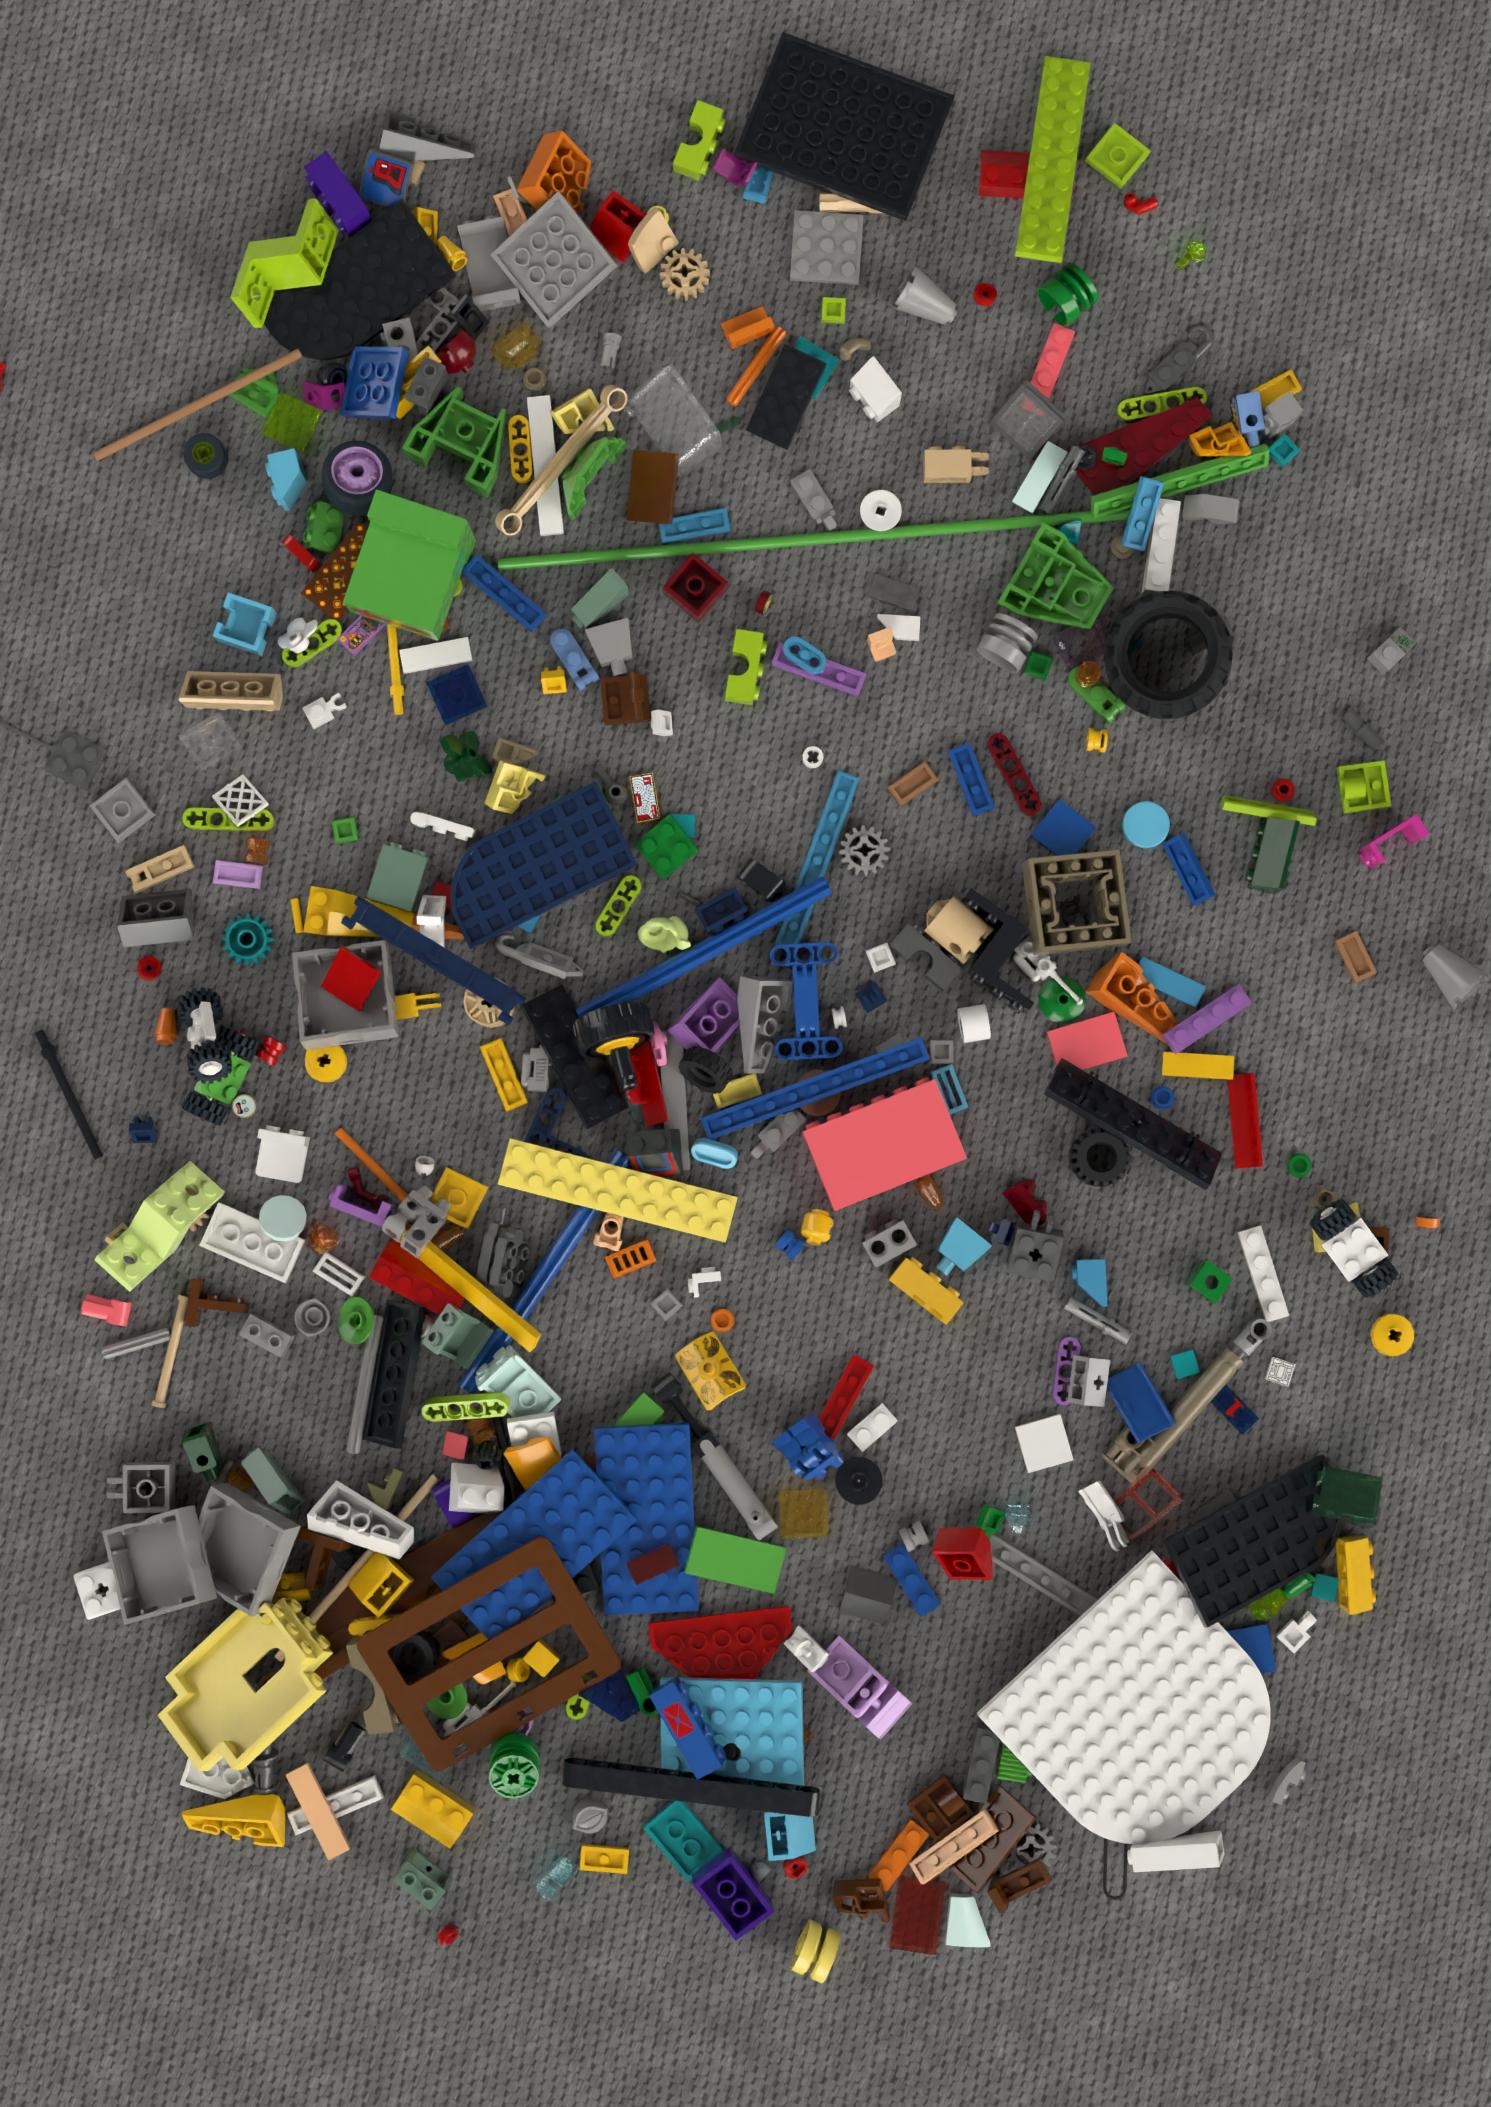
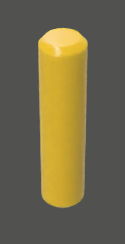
M293 898L290 901L295 931L299 934L303 933L304 929L299 899Z

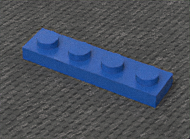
M477 554L462 570L464 576L531 633L547 617L543 610Z

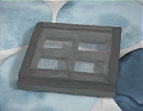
M1026 380L994 416L990 424L1031 460L1068 417Z

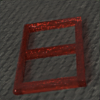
M1152 1469L1114 1502L1116 1505H1119L1130 1496L1152 1518L1135 1533L1121 1522L1126 1535L1132 1541H1135L1181 1503L1183 1498L1155 1469ZM1151 1477L1175 1499L1158 1514L1134 1492Z

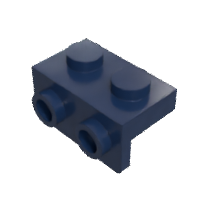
M736 887L694 909L707 934L712 932L713 935L726 929L724 925L732 921L735 924L746 918L745 914L749 912Z

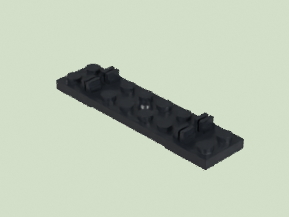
M1060 1059L1044 1095L1122 1139L1202 1189L1207 1190L1220 1161L1221 1152L1199 1140L1200 1135L1196 1134L1194 1136V1131L1188 1133L1098 1080L1100 1075L1096 1074L1093 1077V1071H1090L1088 1074L1067 1060Z

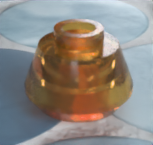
M319 1222L314 1225L311 1232V1250L317 1255L332 1251L333 1247H336L338 1244V1233H335L334 1228Z

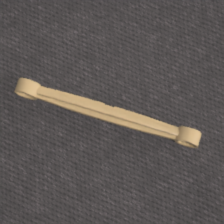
M608 385L602 390L600 405L559 449L512 509H504L497 514L495 524L501 532L512 536L520 531L522 516L563 472L610 412L620 411L625 407L627 394L623 389L615 385ZM618 391L619 397L617 402L610 405V395ZM513 515L514 522L512 526L504 529L505 519Z

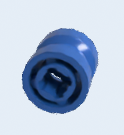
M788 1228L774 1246L779 1250H784L787 1257L793 1260L807 1242L802 1238H797L794 1232Z

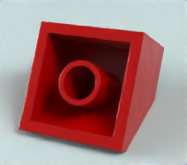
M939 1528L932 1553L950 1580L993 1579L991 1542L982 1528Z

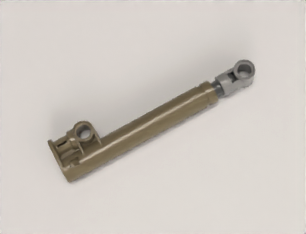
M1254 1318L1248 1322L1247 1327L1233 1341L1235 1345L1231 1349L1226 1348L1221 1353V1356L1212 1363L1170 1411L1175 1421L1174 1426L1144 1440L1142 1443H1137V1441L1128 1443L1126 1437L1130 1429L1126 1426L1114 1440L1115 1444L1106 1454L1101 1453L1100 1456L1136 1487L1233 1377L1236 1370L1241 1368L1244 1364L1242 1359L1246 1355L1250 1356L1257 1346L1270 1336L1272 1328L1269 1322L1261 1318ZM1257 1323H1262L1264 1326V1331L1260 1335L1254 1333V1326Z

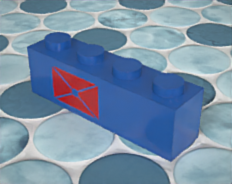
M676 1676L653 1689L649 1697L698 1780L722 1767L726 1760V1754L723 1747L715 1742L711 1726L705 1723L700 1716V1707L696 1702H692L688 1695L689 1689L686 1683L680 1681L679 1677Z

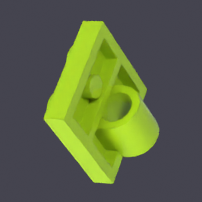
M1385 760L1337 768L1343 814L1391 807Z

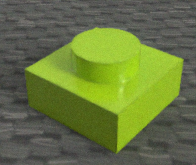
M823 297L821 323L844 324L846 298Z

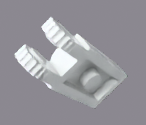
M413 812L410 816L412 824L423 828L432 825V831L446 834L448 830L454 832V837L468 841L469 837L475 838L477 833L474 828L422 812Z

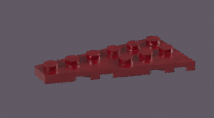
M1195 398L1078 445L1079 447L1085 445L1092 447L1097 455V463L1092 469L1086 471L1076 467V475L1093 495L1133 484L1140 476L1145 474L1188 438L1189 435L1212 418L1213 415L1199 398ZM1116 447L1121 452L1127 453L1124 466L1102 461L1104 448Z

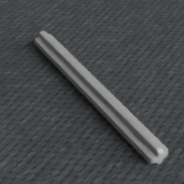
M374 1314V1326L371 1334L366 1339L347 1445V1452L351 1454H358L361 1448L384 1319L383 1316Z

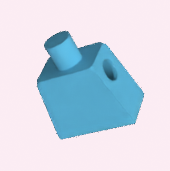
M955 1217L937 1248V1251L944 1258L936 1268L946 1276L955 1265L962 1271H965L988 1251L992 1245L959 1218Z

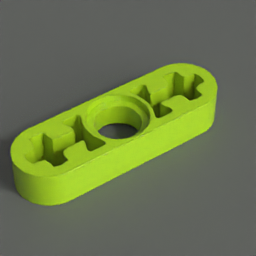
M334 619L324 621L308 637V639L314 637L319 640V645L316 649L310 650L306 648L305 651L308 654L304 656L303 652L299 653L296 656L298 660L294 662L292 659L288 661L290 650L285 648L282 652L283 661L289 667H299L336 642L337 638L343 633L342 626ZM329 625L332 627L337 626L336 634L334 636L332 634L326 635L324 638L327 641L323 643L322 638L317 633L321 631L322 635L328 632L327 627Z
M629 875L620 882L596 921V930L600 935L604 937L612 936L620 926L641 891V882L637 877ZM633 880L637 890L629 892L627 896L632 898L629 902L624 896L618 895V893L621 891L624 894L627 890L625 883H631ZM616 900H622L626 905L621 913H616L612 909V904ZM607 911L615 917H620L618 921L614 918L611 921L610 925L613 927L611 931H601L603 927L600 923L602 921L607 922L610 917L605 915Z

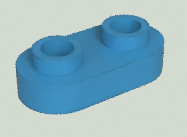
M790 637L785 641L783 653L788 660L810 674H819L824 670L826 657L820 650L800 637ZM794 646L799 648V652L796 654L790 650ZM816 659L819 664L813 667L810 665V661Z

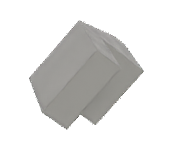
M1209 494L1185 495L1182 518L1185 520L1207 519L1214 524H1233L1237 522L1239 500Z

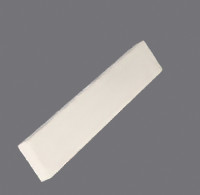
M550 395L527 397L535 478L556 454L553 417L550 413L552 411ZM557 477L537 500L541 536L564 534L559 478Z

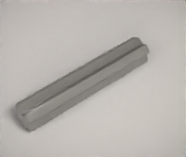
M164 1328L102 1347V1353L104 1358L108 1359L170 1340L171 1332L169 1328Z

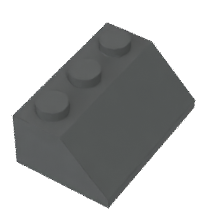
M185 889L122 896L117 927L123 947L194 940L195 921L192 890Z

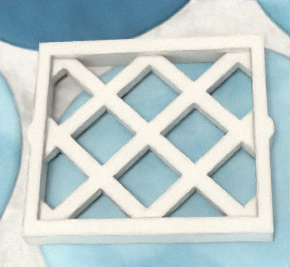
M243 774L212 796L237 827L269 805ZM242 782L241 788H233L234 785ZM245 783H246L251 789H244ZM228 791L227 798L220 797V795ZM232 791L240 792L239 799L231 798ZM243 792L251 793V798L242 799ZM256 794L260 800H254V795ZM220 801H227L226 808ZM230 802H238L237 809L229 808ZM241 803H250L249 810L241 809ZM253 803L261 804L258 808L252 810ZM230 812H236V818ZM240 813H248L241 820L239 819Z

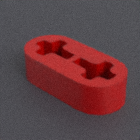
M290 534L281 541L312 573L320 566V563Z

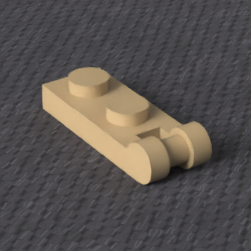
M182 845L126 870L125 873L128 879L131 878L134 893H139L195 866L186 846ZM145 872L147 879L142 881L139 875Z

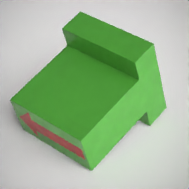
M376 489L367 514L370 524L343 603L352 613L439 641L463 567L470 561L476 544V538L467 519Z

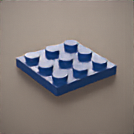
M355 346L352 352L340 415L353 418L395 419L409 350L404 347Z

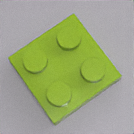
M1114 123L1087 156L1085 162L1118 188L1122 189L1149 156L1151 150Z

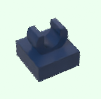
M875 981L855 993L867 1014L887 1002Z
M151 1116L148 1117L147 1123H141L139 1117L135 1118L134 1123H129V1133L133 1143H157V1132Z
M1002 1219L1000 1225L990 1222L987 1231L997 1234L994 1241L1009 1246L1015 1223Z

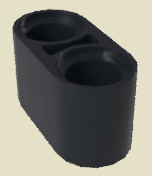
M752 858L749 859L737 875L739 880L745 881L751 889L760 895H764L771 903L786 885L783 880Z

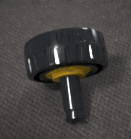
M641 1002L618 1003L593 1010L579 1017L573 1024V1031L580 1054L586 1058L611 1056L617 1080L620 1083V1090L629 1091L637 1088L638 1082L636 1081V1074L629 1051L645 1045L655 1035L652 1018L646 1004Z

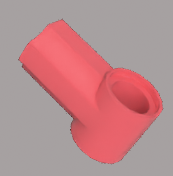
M86 1294L81 1309L83 1315L104 1319L111 1324L127 1326L132 1302L128 1301L126 1303L121 1302L120 1299H106Z

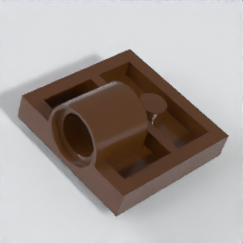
M945 1774L941 1775L907 1803V1806L936 1843L974 1814L973 1810Z

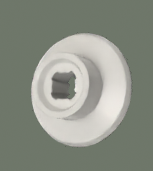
M876 490L865 496L860 506V515L863 522L869 528L876 531H886L893 528L900 520L902 513L899 499L893 493L886 490ZM877 508L885 510L884 516L876 514Z

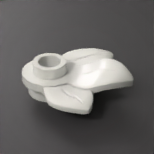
M301 617L294 619L288 625L287 633L278 638V645L282 649L288 648L295 653L304 651L309 645L308 637L317 628V620L306 623Z

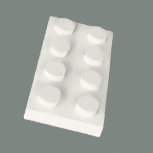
M218 1202L199 1246L287 1283L306 1240L298 1236L289 1241L273 1240L261 1230L259 1219Z

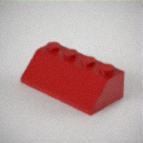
M981 150L978 196L1024 198L1030 153Z
M392 1238L377 1260L369 1278L438 1315L442 1313L448 1303L461 1309L466 1299L423 1262L400 1247L401 1244Z

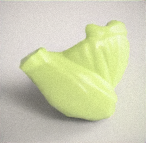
M672 916L669 919L665 917L652 918L641 926L638 931L639 940L642 944L662 953H666V951H670L675 947L684 950L691 946L690 942L687 941L689 935L687 926L677 916Z

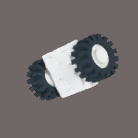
M200 987V991H197L196 988L192 989V993L186 991L185 996L182 995L178 1001V1008L182 1024L188 1027L187 1039L191 1041V1048L189 1054H187L190 1077L194 1078L196 1082L201 1080L203 1084H206V1081L213 1084V1080L220 1082L222 1081L221 1077L226 1079L228 1073L231 1074L232 1061L230 1050L227 1049L225 1044L223 1046L221 1042H217L216 1045L214 1044L216 1039L214 1024L217 1025L219 1023L218 1020H221L223 1015L220 995L218 996V993L216 991L213 992L210 988L205 991V987Z
M1344 1199L1334 1201L1329 1206L1326 1205L1323 1210H1319L1318 1214L1314 1215L1313 1219L1310 1220V1226L1318 1237L1324 1240L1321 1242L1323 1248L1348 1282L1352 1280V1283L1363 1297L1368 1298L1369 1296H1374L1375 1293L1379 1294L1382 1289L1385 1290L1388 1285H1391L1397 1279L1399 1273L1387 1258V1252L1360 1216L1356 1218V1214Z

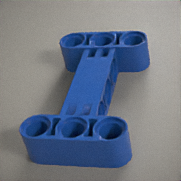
M832 943L777 945L770 951L769 956L773 964L778 966L792 965L796 1038H783L776 1042L774 1050L780 1059L837 1057L842 1051V1042L837 1037L820 1036L816 964H828L836 960L838 951ZM824 946H829L833 949V956L829 960L821 957L820 951ZM802 947L810 951V957L806 961H801L797 957V951ZM781 948L786 951L787 958L785 961H775L773 954L776 949ZM829 1040H835L838 1043V1049L834 1053H828L825 1049V1044ZM806 1041H811L815 1045V1050L811 1054L802 1052V1045ZM784 1042L789 1043L792 1048L790 1054L786 1056L778 1052L779 1045Z

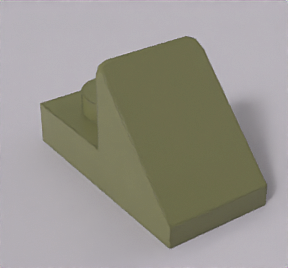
M398 1466L393 1471L389 1469L384 1479V1483L387 1484L386 1487L371 1480L367 1482L376 1505L388 1511L405 1469Z

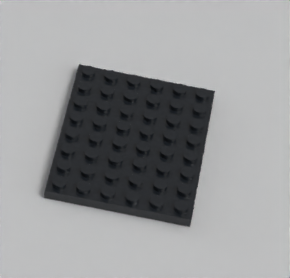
M782 32L735 149L734 158L748 163L756 162L758 167L907 221L955 95Z

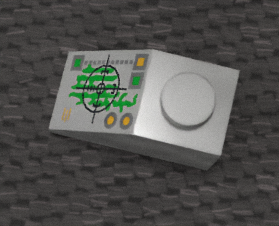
M1399 627L1366 659L1383 675L1416 642Z

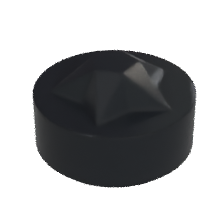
M1081 446L1086 452L1082 456L1077 468L1083 471L1090 470L1097 463L1096 452L1090 446Z

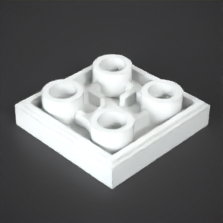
M1061 1414L1015 1426L1028 1473L1074 1460Z

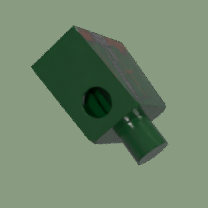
M211 1422L189 1428L182 1438V1443L195 1473L203 1471L207 1482L219 1478L217 1466L222 1457Z

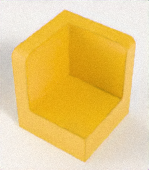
M540 1638L524 1655L523 1660L542 1677H545L558 1663L561 1656Z

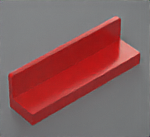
M1254 1073L1233 1075V1080H1227L1235 1169L1263 1167Z

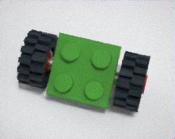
M221 1025L214 1043L221 1042L222 1046L225 1044L227 1049L230 1050L232 1061L231 1074L228 1073L226 1079L221 1077L222 1081L220 1082L213 1080V1084H210L209 1081L203 1084L200 1080L196 1083L194 1090L206 1095V1097L190 1091L182 1106L183 1110L221 1126L229 1108L215 1102V1100L231 1105L251 1065L250 1062L237 1057V1054L253 1060L260 1045V1042Z

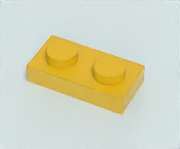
M582 1844L580 1870L627 1874L629 1848Z

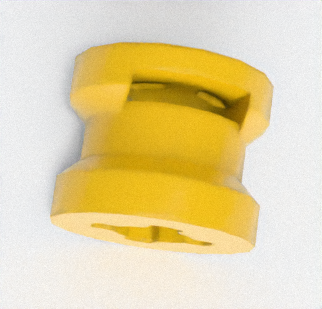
M1088 728L1086 751L1095 749L1105 753L1108 730L1095 731L1094 728Z

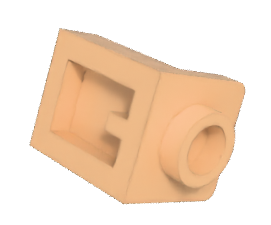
M890 627L868 635L867 642L876 662L896 654L892 642L893 633Z

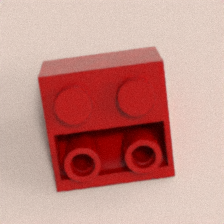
M613 190L600 206L590 230L607 252L624 263L631 255L628 242L639 223L647 214Z

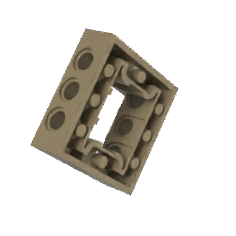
M1120 850L1029 858L1022 863L1034 956L1122 947L1132 943ZM1092 880L1098 925L1097 923H1091L1087 926L1074 927V925H1069L1065 928L1054 929L1053 927L1059 922V912H1056L1054 898L1056 894L1054 883Z

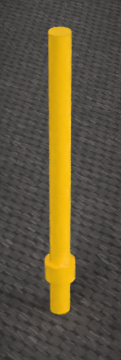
M387 624L392 686H390V696L393 697L394 715H402L404 686L401 685L397 631L396 627Z

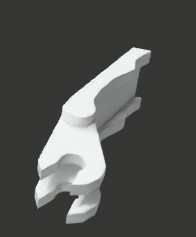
M1097 1481L1078 1491L1097 1517L1101 1528L1106 1532L1112 1549L1117 1552L1121 1545L1127 1547L1126 1543H1129V1538L1121 1525L1125 1518L1102 1483Z

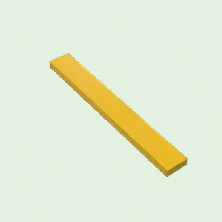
M407 1223L403 1236L412 1227L411 1224ZM430 1241L418 1259L528 1352L534 1350L541 1337V1333Z

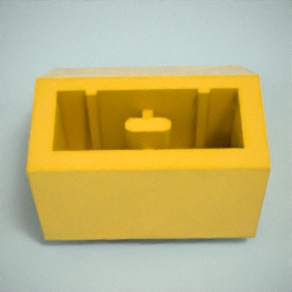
M376 1552L349 1582L348 1586L358 1599L380 1618L388 1612L415 1579L391 1557Z

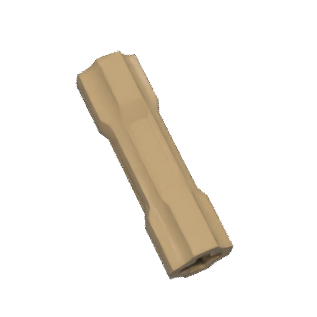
M819 192V212L882 213L835 194Z

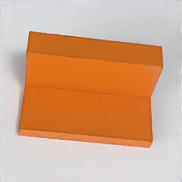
M763 306L721 323L731 349L772 333L774 330L771 316H767Z

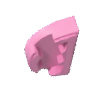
M652 1021L655 1035L650 1042L659 1067L666 1065L665 1045L668 1042L665 1032H661L657 1022Z

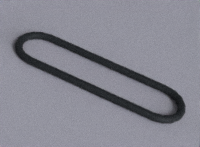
M1104 1838L1103 1890L1109 1899L1119 1900L1126 1894L1128 1844L1124 1843L1123 1892L1121 1895L1114 1897L1107 1892L1108 1839Z

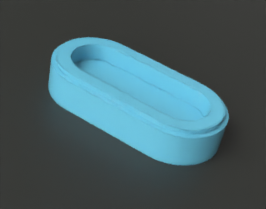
M699 1138L694 1141L691 1148L692 1156L700 1162L724 1169L732 1168L737 1162L738 1153L736 1149L727 1144L707 1138Z

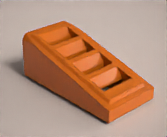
M648 1239L605 1257L614 1279L657 1261ZM642 1246L648 1258L645 1261L639 1250ZM633 1250L639 1260V1263L636 1265L630 1253ZM623 1254H626L631 1267H626L622 1258ZM616 1257L618 1258V1261L622 1268V1270L619 1272L613 1261V1259Z

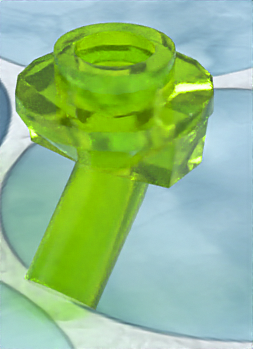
M1191 240L1186 246L1188 252L1176 265L1180 270H1183L1193 259L1197 263L1206 258L1205 252H1207L1204 244L1200 240L1197 242Z

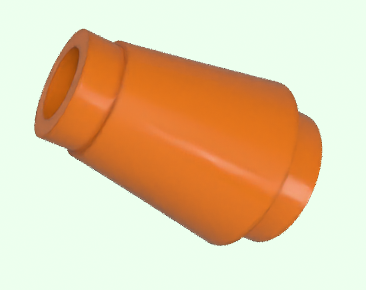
M161 1009L154 1033L156 1042L174 1044L175 1038H178L174 1009Z

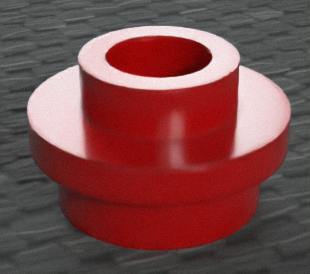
M1283 778L1273 783L1271 793L1275 800L1287 802L1294 796L1295 787L1290 780ZM1281 786H1285L1287 788L1286 794H1282L1280 792Z
M451 1923L445 1926L437 1935V1938L440 1940L439 1944L441 1946L444 1944L451 1945L459 1936L456 1933L459 1928Z

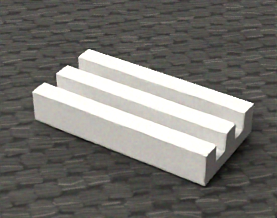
M325 1251L313 1270L314 1273L350 1296L355 1294L366 1277L327 1251ZM326 1259H329L330 1261L334 1262L344 1270L348 1271L349 1273L357 1277V1281H354L347 1275L343 1274L336 1268L326 1263ZM322 1266L353 1285V1287L349 1289L321 1271L320 1268Z

